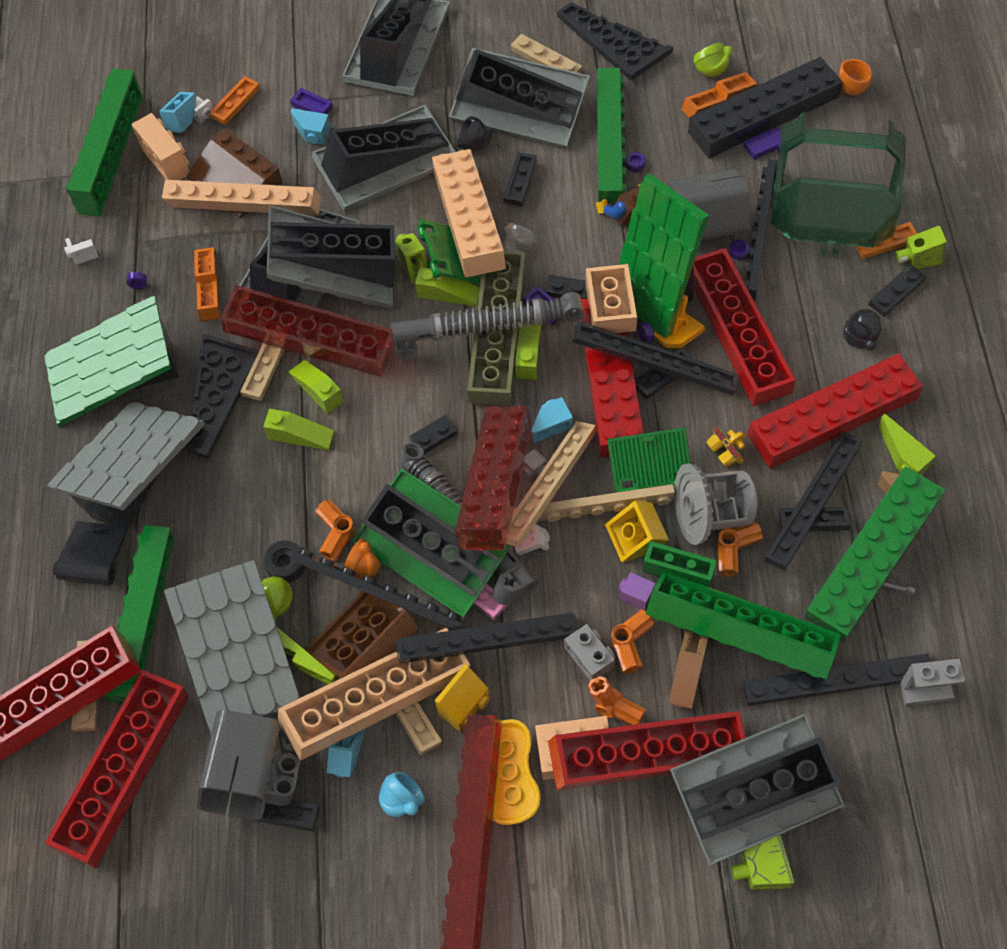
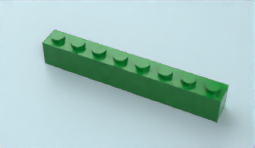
M597 68L598 202L607 199L608 203H616L619 196L626 192V183H623L622 180L626 179V167H622V163H626V151H622V148H625V136H621V133H625V121H621V117L625 115V106H621V103H624V91H620V88H624V76H620V68Z
M144 525L142 533L138 536V552L133 557V573L128 577V593L123 598V614L118 618V631L124 635L141 671L145 670L175 540L170 527ZM140 673L105 694V698L112 703H124Z

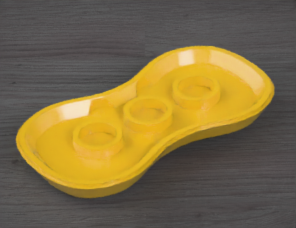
M503 720L493 723L482 731L478 740V753L487 769L489 777L486 809L492 820L502 825L526 821L536 813L540 805V791L529 769L528 759L531 748V735L526 725L518 720Z

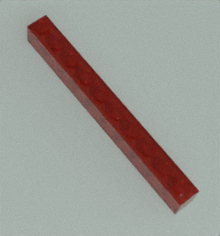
M468 715L467 723L463 727L465 744L461 748V760L463 763L462 770L458 774L460 791L456 796V808L458 810L457 818L453 821L455 838L450 848L452 866L449 868L447 876L450 885L449 893L445 896L447 913L446 919L442 923L444 941L440 949H480L502 728V722L495 715Z

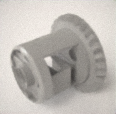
M691 463L682 465L678 470L674 485L675 512L680 530L690 544H703L711 534V530L750 526L757 515L758 498L754 482L745 471L704 474L701 468ZM725 481L724 500L717 504L718 499L710 501L711 494L708 493V483L712 484L713 491H718V482Z

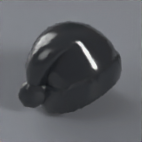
M474 116L467 117L461 127L457 147L470 150L484 149L491 140V129L479 118Z
M860 309L853 313L843 329V337L846 342L856 348H866L869 351L874 350L882 329L879 316L871 309Z

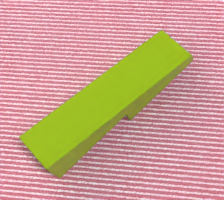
M277 627L285 654L293 657L292 663L295 669L326 684L337 681L333 673Z

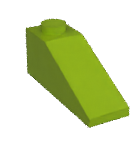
M419 268L415 282L417 298L477 307L480 287L466 281L445 276L436 279L433 277L430 268Z
M523 323V327L519 330L515 360L516 379L537 380L541 325L534 327L533 324H530L527 327Z
M306 360L289 371L290 376L327 414L344 402L341 389L325 373Z
M269 409L263 426L268 440L328 451L335 433L333 429L296 414L275 409Z
M884 414L878 428L896 468L901 473L906 466L922 475L931 467L935 455Z

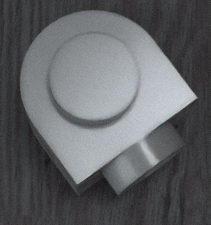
M532 450L521 459L520 470L525 478L533 481L540 475L549 461L537 450Z

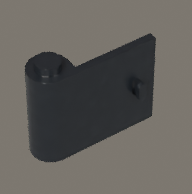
M77 521L58 561L53 565V574L56 575L58 580L111 586L116 572L114 561L128 529L108 524Z

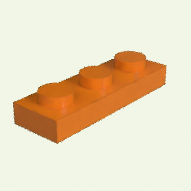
M244 76L209 112L210 117L226 126L261 89L260 84Z
M908 222L856 238L853 244L861 259H865L906 246L907 238L917 234L912 223Z

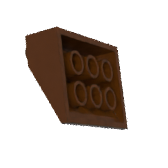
M226 128L210 140L187 174L189 180L200 182L276 186L283 183L279 168ZM231 211L240 219L248 213L244 211Z
M362 591L308 645L305 651L333 673L336 680H339L395 653V639L410 637L418 629V626L405 609Z

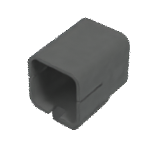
M735 168L666 181L668 187L709 215L701 241L750 231L748 187Z
M220 710L216 713L198 789V809L208 813L226 815L231 792L233 794L228 816L260 820L263 817L265 803L285 806L292 801L300 759L295 750L287 746L290 741L283 729H281V726H279V721L229 710ZM282 766H291L293 770L286 771ZM286 788L289 792L282 794L277 789Z

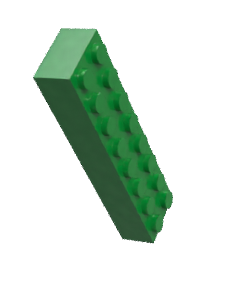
M112 68L110 75L106 78V85L101 92L100 102L95 108V115L93 120L90 121L88 134L84 137L82 150L78 153V161L76 166L73 167L71 180L66 186L67 193L70 195L72 204L75 206L78 214L99 217L102 215L132 130V123L135 122L143 99L142 91L133 70Z
M905 466L807 608L804 618L815 625L841 633L840 641L845 643L942 499L945 489Z
M665 571L662 572L652 591L646 615L651 616L655 620L674 624L677 628L696 632L699 636L710 637L724 645L735 646L746 653L760 655L768 661H776L785 664L791 669H798L809 673L813 677H821L823 679H827L841 633Z

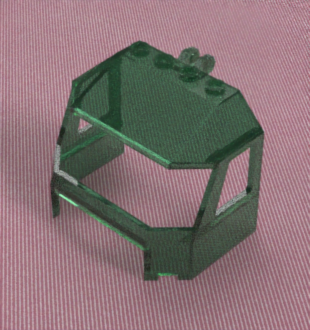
M805 112L800 114L795 121L782 125L773 179L770 224L790 240L821 243L820 255H825L827 252V243L834 244L832 253L836 257H838L840 245L873 248L894 236L902 206L906 158V138L901 131L898 132L889 119L887 135L805 128ZM804 142L887 150L895 158L889 189L883 184L799 177L782 187L788 151Z

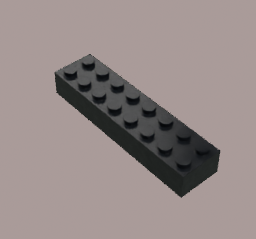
M819 57L689 118L688 133L709 159L839 98L843 82L822 57Z

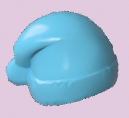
M395 772L388 775L381 785L379 793L380 806L385 814L393 818L401 817L405 814L415 815L418 812V807L425 802V796L420 786L412 777L403 772Z

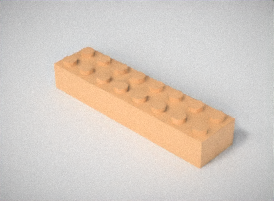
M460 150L432 157L434 175L465 278L506 269L504 250L471 150Z
M444 628L438 632L448 631V629ZM395 652L279 708L278 721L301 761L445 689L464 664L469 668L470 664L464 654L399 664L397 653Z

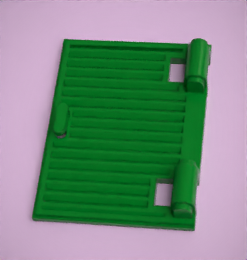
M420 218L417 230L420 239L427 244L432 259L429 266L433 277L437 279L445 276L480 285L481 275L465 278L450 226ZM426 228H432L433 232L426 231ZM443 264L446 269L439 268L438 265Z
M686 427L607 439L615 493L672 484L674 487V473H678L682 465L691 463ZM632 480L633 487L622 488V481Z

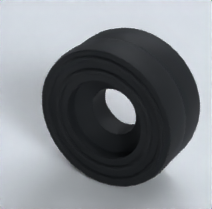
M288 540L273 543L266 550L263 560L268 575L270 577L283 578L288 583L297 580L303 574L306 566L291 560L288 566L283 567L279 565V561L283 557L290 558L294 550H300L301 548L296 543Z

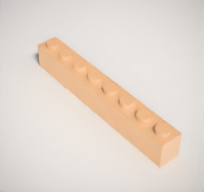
M165 180L162 199L174 208L269 213V205L304 215L319 216L322 199L314 187Z

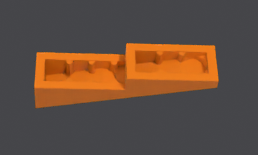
M747 72L717 81L715 88L686 97L681 110L690 118L701 111L756 87L758 83Z
M212 247L194 250L197 311L200 321L221 319L215 249Z

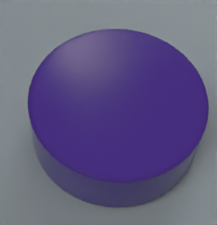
M630 153L626 157V168L629 171L640 172L644 169L645 157L641 153Z
M735 240L730 245L729 254L735 260H745L750 254V245L744 240Z
M130 272L127 275L126 283L133 289H143L147 286L148 278L144 273Z
M648 322L638 324L637 331L640 340L644 343L652 342L654 340V332Z

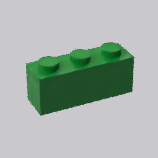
M650 541L644 559L643 572L660 577L662 572L665 571L710 587L717 560Z

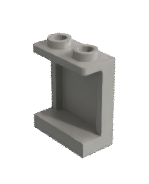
M960 659L911 664L900 682L905 706L952 701L954 695L951 685L962 684L965 681Z

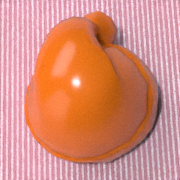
M858 59L843 61L839 68V78L843 82L841 90L849 96H858L867 90L872 80V71L869 65Z
M361 538L350 551L344 566L354 569L356 571L355 574L360 577H364V575L375 577L381 569V562L371 549L370 543Z

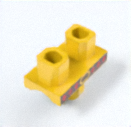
M715 427L713 429L715 434L706 443L714 453L722 446H725L727 451L718 458L726 468L736 462L739 465L742 464L744 460L735 449V446H738L740 450L745 447L742 442L745 434L743 432L735 433L731 429L727 433L730 436L728 440L719 427Z

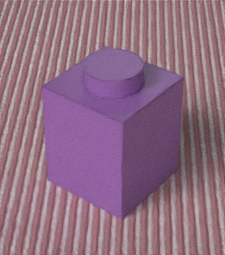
M630 572L628 578H623L618 589L621 592L620 600L645 611L656 583Z

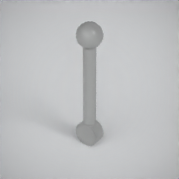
M887 582L883 585L884 587L903 591L908 595L915 594V588L913 587L906 588Z

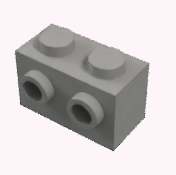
M587 624L564 639V648L589 681L603 676L614 668L615 655L608 646L604 647L599 633L595 629L591 630Z

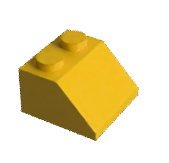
M635 500L605 524L618 556L623 563L646 555L650 541L662 545L669 541L651 502Z
M464 664L435 700L438 716L459 732L464 727L468 728L473 723L476 712L479 709L483 710L490 700L488 698V687L466 664Z

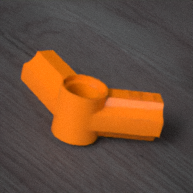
M329 499L320 503L316 509V514L331 529L319 552L328 559L338 561L347 543L354 538L355 528L352 519L345 515ZM344 526L348 527V529L344 531L340 530V528Z
M753 522L750 526L721 530L716 545L719 575L723 577L738 575V549L763 540L759 524ZM723 540H730L732 544H725Z
M642 609L623 624L615 626L611 633V645L615 649L623 674H631L642 669L634 642L655 626L651 616L646 615V611ZM624 635L627 637V640L619 641L616 637Z
M599 676L598 678L591 679L588 687L590 694L597 703L594 708L598 713L607 716V718L614 717L628 725L640 724L646 709L625 699L622 693L612 688L607 678Z

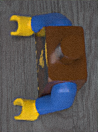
M638 184L639 187L621 194L614 206L608 205L607 199L602 200V202H595L598 213H605L616 219L620 227L630 223L632 211L636 206L640 184Z

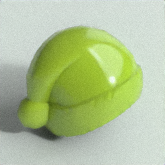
M722 43L712 44L696 53L693 57V63L696 69L706 77L720 76L729 65V56L732 54L733 49L730 46H724Z
M272 576L264 579L262 584L274 621H276L277 617L283 615L290 608L293 593L290 584L286 580Z

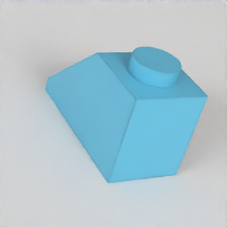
M179 92L159 111L166 131L183 133L192 124L196 93Z
M291 108L293 124L304 140L312 144L324 145L331 128L328 114Z
M562 397L551 399L542 405L531 429L533 444L573 427V417Z
M365 729L329 746L327 773L338 777L351 776L357 764Z

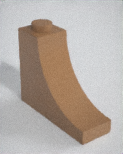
M686 629L668 703H672L679 708H692L708 637L699 636L696 632Z

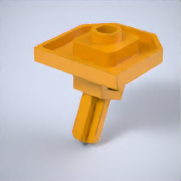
M683 295L671 335L664 338L653 329L654 339L666 348H682L705 331L704 325L685 312L688 302V296Z

